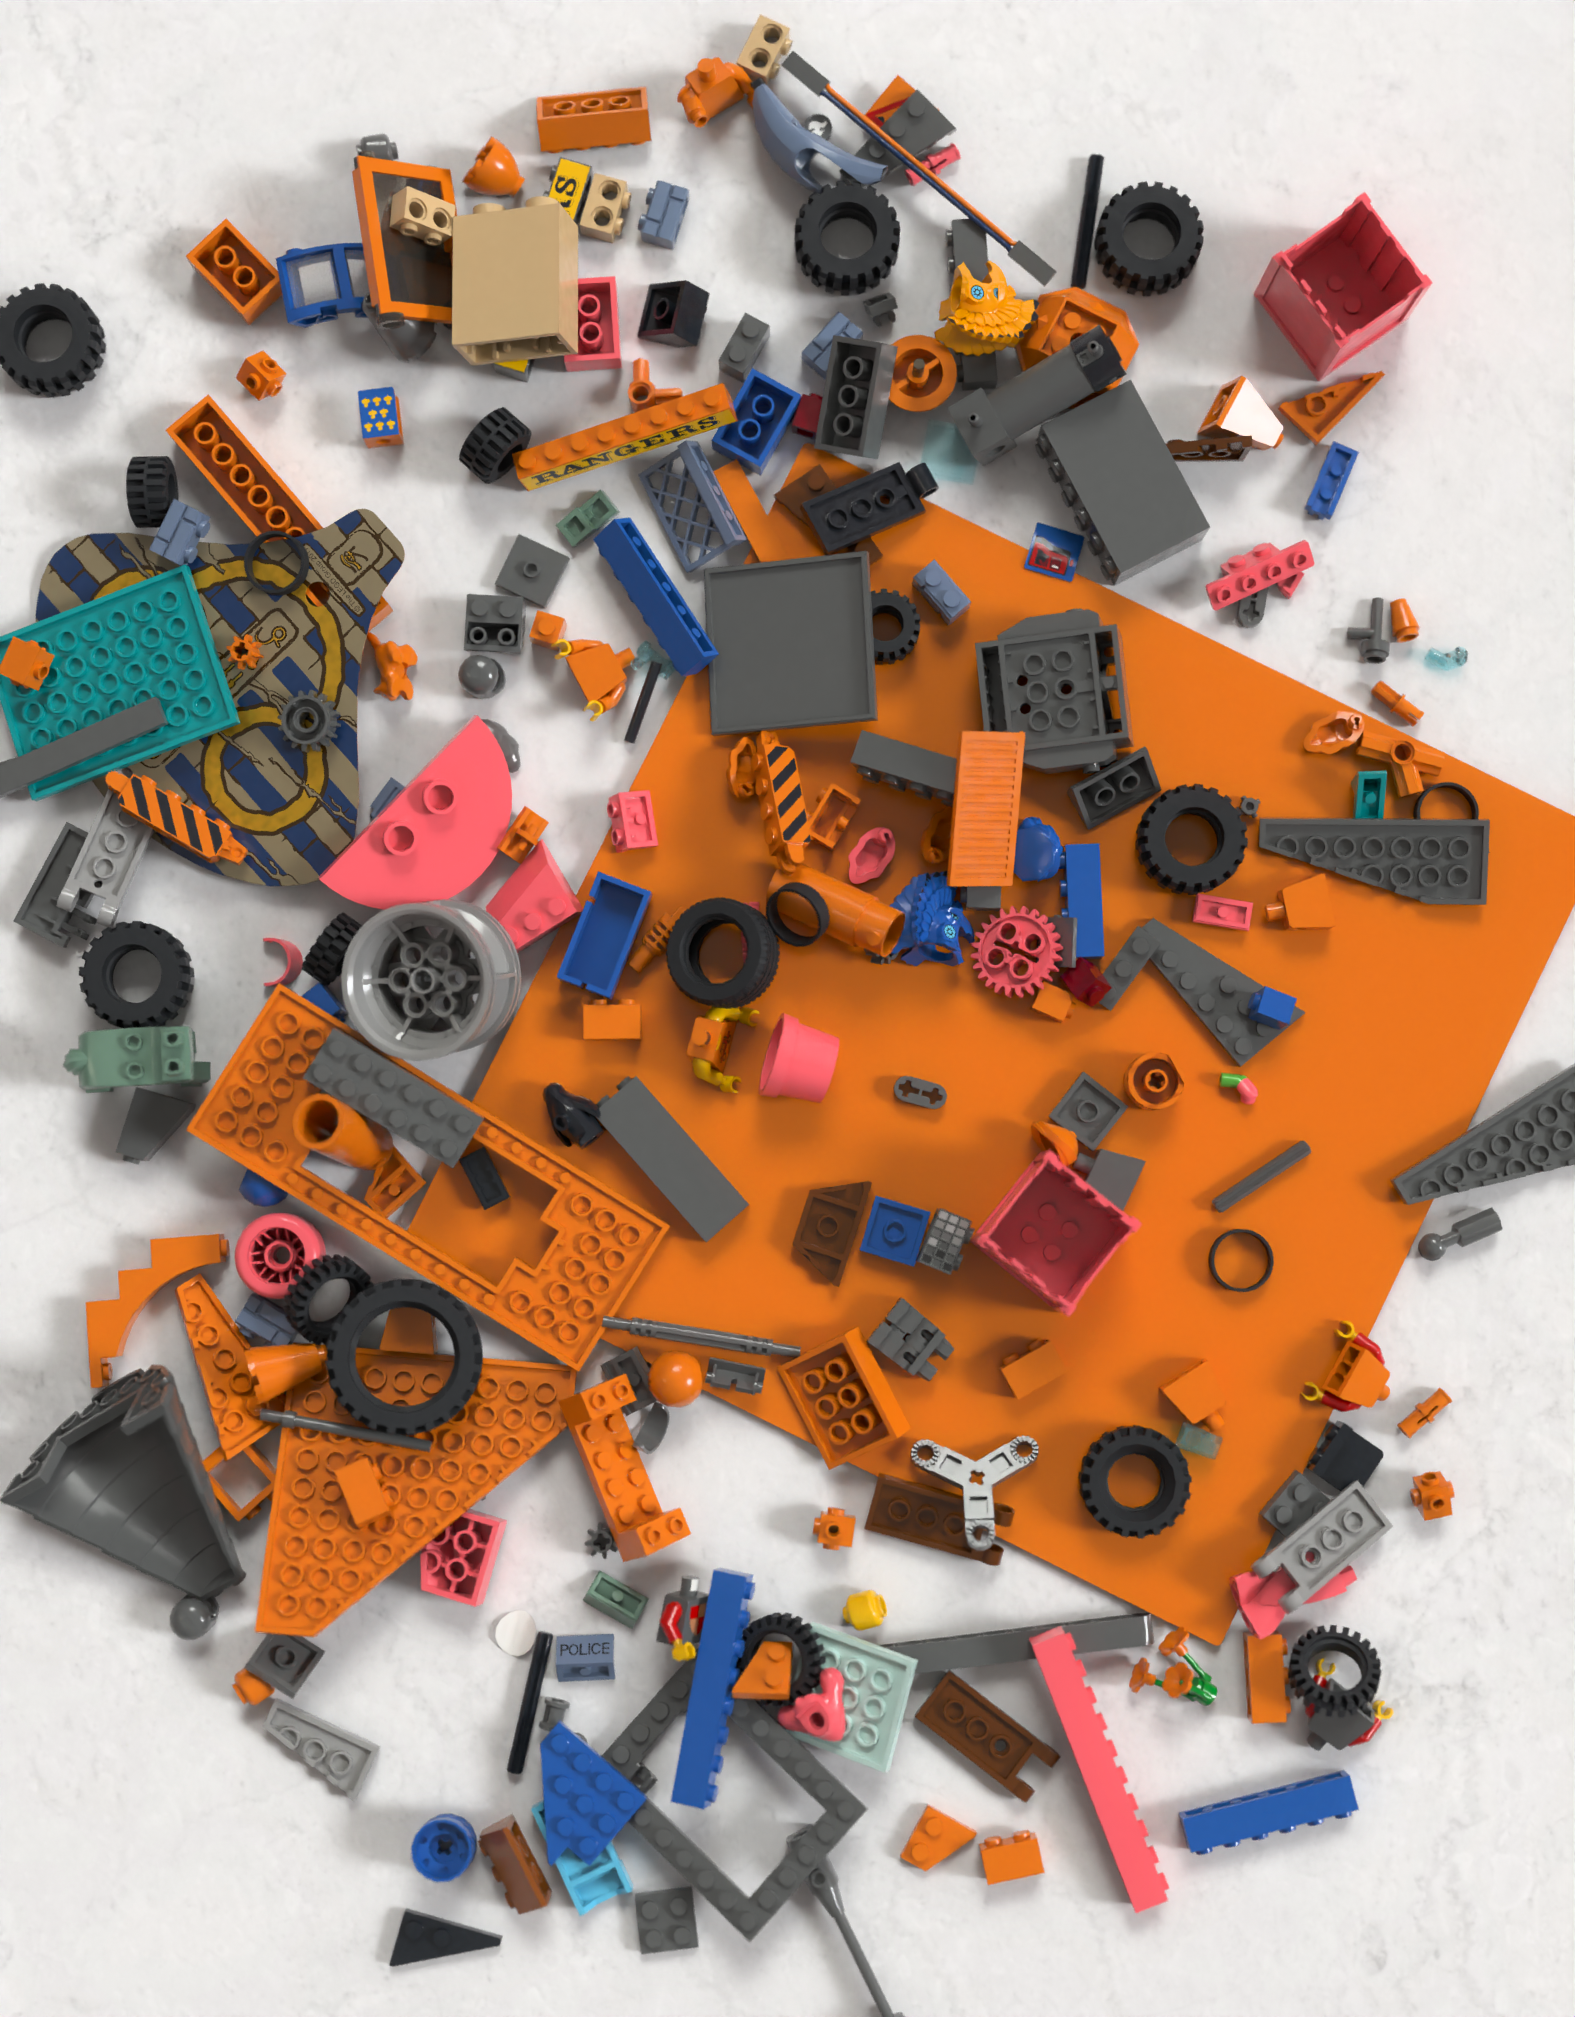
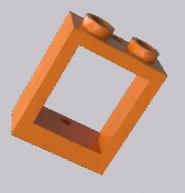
M254 1443L243 1451L271 1483L242 1509L210 1474L212 1470L224 1461L221 1447L219 1446L203 1461L214 1495L238 1522L245 1517L251 1520L262 1510L259 1505L266 1498L269 1501H272L276 1468Z

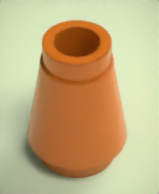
M1406 599L1392 601L1390 603L1392 636L1396 637L1397 642L1400 643L1417 638L1420 627Z

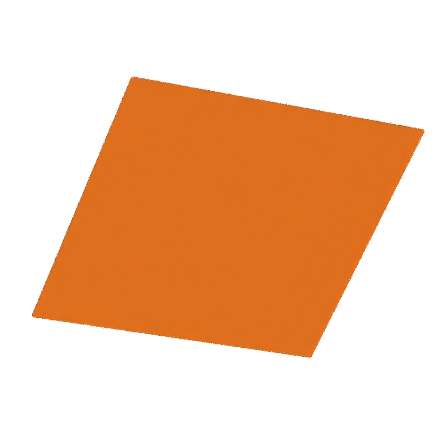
M805 443L781 490L819 464L836 488L872 473L825 450L815 449L814 445L810 443ZM880 497L881 503L889 504L887 497ZM922 498L920 501L926 510L924 514L871 536V539L883 555L881 559L870 566L871 592L875 590L876 593H880L881 589H887L889 593H893V590L899 591V596L903 597L905 594L909 598L910 604H915L916 612L920 616V632L913 651L910 654H906L905 659L901 661L899 659L895 660L894 664L888 665V662H883L882 665L876 664L877 661H875L878 721L772 731L776 732L780 745L789 746L795 753L807 813L809 811L815 812L819 805L816 802L819 793L823 787L829 789L832 783L861 800L860 806L833 851L831 852L824 846L811 840L803 849L805 860L802 864L877 897L879 902L888 906L894 902L896 896L901 894L902 889L910 884V880L913 877H918V875L925 873L930 875L934 872L948 871L949 857L940 863L931 864L925 860L921 853V839L924 830L928 827L932 815L940 812L946 805L942 804V799L932 797L931 800H926L916 796V791L905 789V792H900L890 788L889 783L879 781V784H874L864 780L863 775L857 773V769L850 762L861 730L957 759L959 731H984L975 643L996 641L999 634L1027 617L1063 613L1070 609H1089L1099 614L1104 626L1117 624L1122 636L1134 747L1117 749L1118 761L1145 746L1149 752L1161 791L1088 830L1067 795V791L1071 786L1095 773L1083 774V770L1045 774L1022 767L1017 830L1025 818L1038 817L1041 819L1042 824L1050 825L1055 830L1062 847L1068 844L1099 843L1104 957L1102 959L1086 960L1095 964L1103 974L1139 925L1142 928L1154 918L1262 986L1297 998L1295 1006L1306 1013L1239 1067L1152 962L1148 960L1111 1011L1099 1002L1090 1007L1074 996L1072 1002L1076 1003V1007L1071 1018H1065L1060 1023L1030 1010L1039 989L1037 985L1034 986V995L1024 990L1023 998H1020L1014 991L1012 997L1009 998L1005 995V990L998 995L994 992L995 986L989 989L985 986L987 980L981 981L978 978L982 971H976L973 969V966L979 961L971 958V955L977 953L978 950L971 945L972 943L980 942L975 933H984L985 929L981 923L990 925L992 923L990 915L992 914L998 919L1000 918V910H965V903H960L963 908L962 913L973 928L974 942L969 943L966 938L958 937L964 962L953 967L929 960H924L918 966L907 964L904 960H901V955L909 948L901 949L897 957L891 960L890 964L871 963L872 956L866 955L863 947H854L825 933L815 942L804 947L790 945L776 935L780 947L778 949L780 951V960L777 963L778 969H776V975L773 976V982L755 1001L738 1007L739 1009L748 1007L759 1011L760 1014L753 1013L750 1017L751 1022L757 1023L754 1027L743 1024L739 1020L736 1021L723 1076H737L741 1078L742 1082L732 1083L733 1089L737 1090L738 1093L723 1092L720 1089V1085L711 1084L694 1074L693 1064L687 1057L689 1041L696 1017L705 1015L712 1006L690 999L675 985L672 976H670V970L667 967V949L662 955H655L639 973L626 963L612 1000L587 991L586 984L581 989L557 978L581 916L580 914L559 928L472 1103L670 1225L613 1317L629 1320L635 1317L773 1339L774 1343L801 1347L800 1355L857 1326L867 1342V1339L882 1320L889 1326L892 1324L886 1318V1315L902 1297L946 1335L944 1338L953 1346L954 1351L946 1360L934 1351L932 1352L927 1361L936 1367L938 1371L930 1381H927L917 1374L913 1376L867 1342L911 1429L899 1438L848 1462L877 1477L879 1473L963 1496L962 1489L917 1468L912 1463L911 1449L916 1441L929 1439L976 1462L1018 1436H1030L1039 1446L1036 1461L992 1488L993 1504H1005L1015 1510L1011 1526L1003 1527L994 1524L995 1536L1179 1628L1184 1627L1187 1632L1218 1646L1223 1642L1238 1610L1229 1585V1578L1237 1574L1253 1571L1251 1568L1252 1564L1264 1556L1276 1531L1259 1513L1294 1470L1303 1474L1308 1464V1458L1315 1449L1333 1411V1408L1321 1404V1400L1315 1399L1310 1401L1301 1395V1392L1305 1395H1311L1314 1392V1387L1306 1385L1305 1382H1312L1319 1388V1391L1325 1392L1322 1386L1347 1341L1353 1342L1350 1338H1339L1335 1335L1334 1329L1341 1331L1344 1335L1347 1333V1326L1340 1321L1351 1322L1357 1334L1361 1332L1366 1337L1369 1336L1434 1200L1430 1199L1405 1205L1390 1180L1467 1131L1575 905V816L1446 753L1444 754L1445 760L1439 776L1419 772L1424 791L1443 782L1457 783L1468 789L1477 801L1479 808L1478 819L1490 820V853L1488 854L1486 905L1427 904L1417 899L1335 873L1334 871L1317 867L1296 858L1259 847V817L1353 818L1355 794L1351 787V781L1357 772L1387 771L1383 818H1413L1415 803L1424 791L1398 798L1390 765L1355 755L1357 741L1349 748L1341 749L1331 755L1308 752L1304 748L1303 741L1316 721L1328 717L1335 712H1352L1360 714L1364 718L1365 727L1363 731L1397 740H1408L1412 744L1434 750L1438 749L1077 573H1074L1073 580L1069 582L1026 569L1024 565L1029 552L1028 549ZM775 500L768 518L790 559L824 556L811 529L804 522L797 519L788 508ZM752 547L743 564L760 563ZM933 560L942 567L971 601L970 608L949 626L941 618V613L937 614L912 585L913 577ZM881 613L872 617L874 638L881 641H890L900 635L901 624L893 615ZM1107 648L1104 655L1112 657L1114 655L1113 648ZM708 665L698 674L686 676L628 791L650 790L658 846L631 849L617 853L616 846L613 845L611 839L613 830L611 825L576 895L583 908L586 901L592 902L593 905L595 904V900L590 898L589 893L598 872L652 893V899L628 960L643 944L641 942L642 938L662 915L667 913L671 917L680 906L687 910L697 902L716 897L729 898L742 903H748V905L749 902H759V911L767 919L766 896L772 877L779 867L777 857L770 856L769 847L765 841L766 832L764 821L760 816L759 796L756 792L748 799H740L734 796L730 791L726 777V771L729 767V752L743 737L752 739L757 749L756 736L760 732L722 736L712 735ZM1115 665L1108 666L1109 676L1116 675ZM1021 677L1018 680V685L1025 686L1028 678ZM1065 685L1062 688V693L1065 695L1072 691V687L1069 685ZM1118 690L1109 691L1114 719H1119L1121 714ZM1022 706L1021 713L1028 714L1031 706ZM1396 747L1395 756L1401 761L1405 758V751L1401 747ZM1185 784L1187 787L1194 784H1202L1203 788L1206 789L1210 787L1218 789V794L1222 797L1227 795L1232 799L1230 804L1234 808L1238 807L1239 809L1242 803L1240 798L1243 796L1260 800L1261 803L1258 805L1256 812L1258 816L1256 818L1243 814L1240 815L1241 821L1246 822L1247 831L1245 832V838H1248V844L1243 853L1245 857L1237 867V871L1223 884L1206 893H1198L1253 903L1249 931L1192 922L1196 895H1188V893L1176 894L1172 893V889L1167 887L1165 889L1157 885L1158 881L1153 877L1150 879L1145 873L1147 869L1144 864L1140 865L1138 860L1140 854L1139 850H1136L1135 845L1138 837L1136 833L1138 824L1141 822L1142 815L1146 809L1167 790H1173L1177 786ZM1442 787L1431 790L1425 796L1420 808L1421 819H1472V812L1469 802L1460 792ZM833 797L813 832L825 838L846 803ZM1184 814L1175 818L1169 824L1165 834V843L1168 851L1177 861L1188 866H1197L1207 862L1214 855L1217 848V837L1213 827L1204 818L1194 814ZM878 827L891 830L895 838V851L892 860L886 865L883 873L878 878H871L860 884L852 883L848 874V856L858 845L859 839L868 831ZM1058 869L1052 878L1042 879L1039 882L1037 880L1023 882L1013 873V885L1010 887L1001 886L1000 909L1010 914V908L1014 906L1018 913H1020L1022 906H1025L1029 914L1033 909H1036L1039 912V917L1043 914L1046 917L1061 915V908H1065V897H1060L1059 882L1064 880V869ZM1325 874L1336 924L1335 927L1328 930L1286 931L1283 919L1267 921L1265 905L1279 902L1278 891L1317 875ZM958 886V888L955 890L956 896L954 898V901L958 900L960 902L961 886ZM779 913L783 923L794 933L807 937L817 934V929ZM722 924L712 929L702 942L699 950V964L703 974L711 983H724L734 978L743 968L742 931L735 924ZM1016 928L1007 931L1005 935L1006 940L1015 936ZM1037 939L1030 944V950L1037 949ZM999 941L995 943V946L1005 948L1013 955L1019 954L1036 963L1035 957L1026 955L1021 949H1012ZM935 945L939 952L952 953L942 946ZM1004 954L996 955L993 965H999L1003 961ZM1028 964L1022 965L1018 969V976H1023L1027 973L1029 969ZM1060 967L1058 972L1050 971L1049 975L1053 979L1052 982L1046 979L1043 980L1072 993L1061 978V975L1069 967ZM633 999L635 1004L642 1006V1040L585 1041L583 1039V1005H590V1000H607V1005H618V1000ZM782 1013L797 1018L801 1024L839 1038L835 1068L821 1103L778 1095L776 1098L759 1095V1081L766 1051L777 1020ZM1157 1052L1171 1056L1178 1061L1184 1071L1185 1084L1180 1098L1173 1105L1160 1110H1143L1128 1098L1124 1088V1074L1135 1059L1148 1053ZM1082 1072H1085L1128 1106L1094 1151H1091L1077 1140L1078 1153L1080 1152L1094 1159L1098 1149H1104L1146 1161L1128 1202L1122 1211L1127 1216L1135 1217L1142 1225L1135 1233H1131L1125 1242L1120 1244L1083 1291L1084 1294L1075 1304L1076 1309L1070 1316L1058 1313L970 1242L968 1245L963 1243L959 1254L964 1255L958 1271L952 1270L951 1275L917 1261L913 1267L859 1250L875 1196L930 1212L921 1246L937 1208L972 1221L970 1227L974 1228V1235L1038 1153L1044 1152L1033 1139L1031 1132L1032 1123L1043 1121L1059 1126L1048 1115ZM1230 1073L1247 1076L1258 1090L1255 1102L1250 1105L1241 1102V1094L1236 1088L1220 1087V1074ZM1150 1075L1151 1080L1148 1082L1150 1087L1155 1086L1158 1089L1157 1083L1160 1082V1078ZM629 1076L633 1079L637 1076L749 1205L708 1242H705L607 1129L595 1142L584 1149H580L572 1141L571 1147L565 1146L554 1132L547 1105L543 1099V1091L550 1083H559L568 1092L588 1098L597 1104L606 1095L610 1098L619 1091L616 1086ZM903 1076L926 1080L941 1085L946 1090L947 1100L938 1109H928L899 1100L895 1096L894 1085ZM906 1081L904 1085H899V1089L903 1091L902 1096L907 1097L909 1093L918 1094L919 1090L912 1088L910 1081ZM934 1088L930 1093L922 1091L921 1096L930 1098V1104H935L936 1101H941L942 1096L938 1095V1090ZM472 1137L459 1159L485 1147L510 1198L484 1210L460 1161H457L454 1168L441 1162L407 1231L497 1286L515 1257L535 1269L558 1233V1230L540 1220L541 1215L557 1189ZM1305 1141L1312 1151L1309 1155L1224 1212L1219 1213L1213 1206L1212 1200L1298 1142ZM1073 1163L1067 1167L1084 1181L1087 1174L1072 1168ZM869 1181L872 1182L840 1285L837 1287L793 1245V1241L810 1190ZM1234 1229L1251 1230L1260 1234L1269 1243L1273 1252L1274 1265L1270 1277L1261 1287L1248 1292L1232 1291L1220 1285L1213 1277L1209 1267V1252L1215 1240L1227 1231ZM1239 1232L1231 1234L1221 1241L1215 1252L1214 1264L1219 1277L1226 1284L1234 1288H1247L1256 1284L1263 1277L1267 1269L1268 1257L1265 1247L1256 1237L1248 1233ZM606 1328L601 1335V1339L625 1351L638 1347L644 1360L651 1364L664 1353L670 1351L687 1352L695 1357L700 1365L703 1390L817 1446L777 1367L791 1361L795 1357L771 1354L770 1357L632 1335L630 1331ZM1042 1338L1043 1342L1050 1340L1068 1371L1018 1400L999 1369L1004 1365L1002 1360L1016 1352L1019 1356L1028 1352L1027 1346ZM710 1357L766 1368L761 1394L755 1393L754 1396L735 1391L736 1384L733 1383L730 1385V1390L714 1386L710 1387V1383H705ZM1202 1359L1210 1362L1227 1402L1217 1409L1225 1424L1213 1432L1209 1431L1203 1420L1194 1425L1189 1423L1159 1390V1387ZM1138 1425L1151 1428L1163 1434L1179 1447L1181 1454L1189 1464L1187 1467L1189 1475L1192 1477V1483L1189 1485L1190 1500L1187 1499L1184 1505L1186 1510L1183 1515H1178L1172 1527L1167 1526L1156 1536L1151 1534L1140 1539L1131 1536L1127 1538L1107 1530L1087 1510L1083 1497L1080 1495L1079 1489L1081 1488L1078 1476L1079 1472H1081L1083 1456L1087 1455L1090 1450L1089 1446L1093 1442L1098 1441L1103 1433L1116 1430L1120 1426L1131 1427ZM1020 1445L1016 1448L1017 1454L1020 1457H1028L1032 1453V1449L1027 1445ZM923 1448L917 1452V1456L922 1461H929V1459H932L933 1453L931 1450ZM1131 1454L1123 1456L1114 1463L1109 1471L1107 1482L1109 1492L1115 1501L1123 1506L1135 1508L1144 1506L1154 1499L1159 1491L1161 1480L1159 1470L1152 1460L1143 1455ZM972 1474L970 1483L976 1482L978 1485H981L983 1476L977 1477L975 1474Z

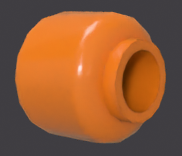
M245 1668L235 1674L234 1680L236 1683L232 1686L243 1704L248 1702L250 1705L255 1706L275 1692V1687Z

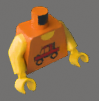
M711 1007L705 1015L696 1017L687 1049V1057L691 1060L694 1074L698 1078L716 1086L720 1085V1089L723 1092L738 1093L737 1090L733 1089L732 1083L742 1082L741 1078L737 1076H723V1071L734 1035L736 1021L739 1020L743 1024L754 1027L757 1023L751 1022L750 1017L753 1013L760 1014L759 1011L748 1007L741 1009Z

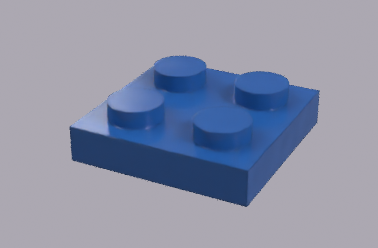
M875 1196L859 1250L914 1267L930 1212Z

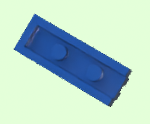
M1333 441L1304 509L1308 510L1307 514L1313 516L1315 513L1318 515V519L1321 520L1324 518L1331 519L1358 456V451Z

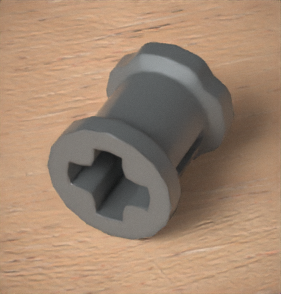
M545 1697L544 1703L547 1705L543 1721L539 1722V1728L551 1731L560 1720L563 1722L565 1710L569 1708L570 1703L558 1698Z

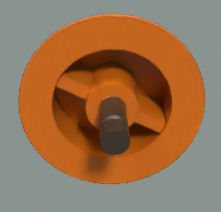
M910 335L894 342L892 345L898 346L889 400L897 407L910 412H926L943 404L951 395L957 378L955 360L948 348L940 341L925 335Z

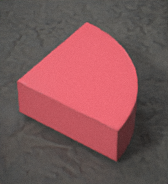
M1299 572L1276 583L1278 589L1286 598L1290 599L1304 573Z

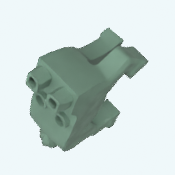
M189 1026L87 1031L78 1036V1049H69V1053L65 1055L63 1067L66 1068L68 1073L72 1072L74 1076L78 1075L79 1087L86 1090V1093L114 1092L113 1087L181 1084V1087H202V1083H207L211 1080V1062H194V1053H197L195 1032Z

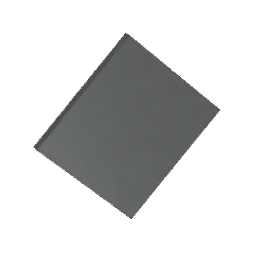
M867 551L704 569L707 636L719 653L708 664L711 730L713 736L878 721L870 564Z

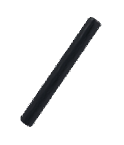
M1091 154L1088 161L1071 278L1072 288L1084 289L1086 286L1104 156L1099 154Z
M539 1631L536 1638L507 1766V1771L512 1774H521L523 1771L553 1639V1634L545 1631Z

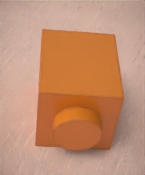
M537 610L529 635L531 642L559 652V647H551V645L563 639L567 628L565 618Z
M1043 981L1044 989H1038L1030 1010L1060 1023L1065 1018L1070 1019L1076 1007V1003L1072 1002L1074 995Z

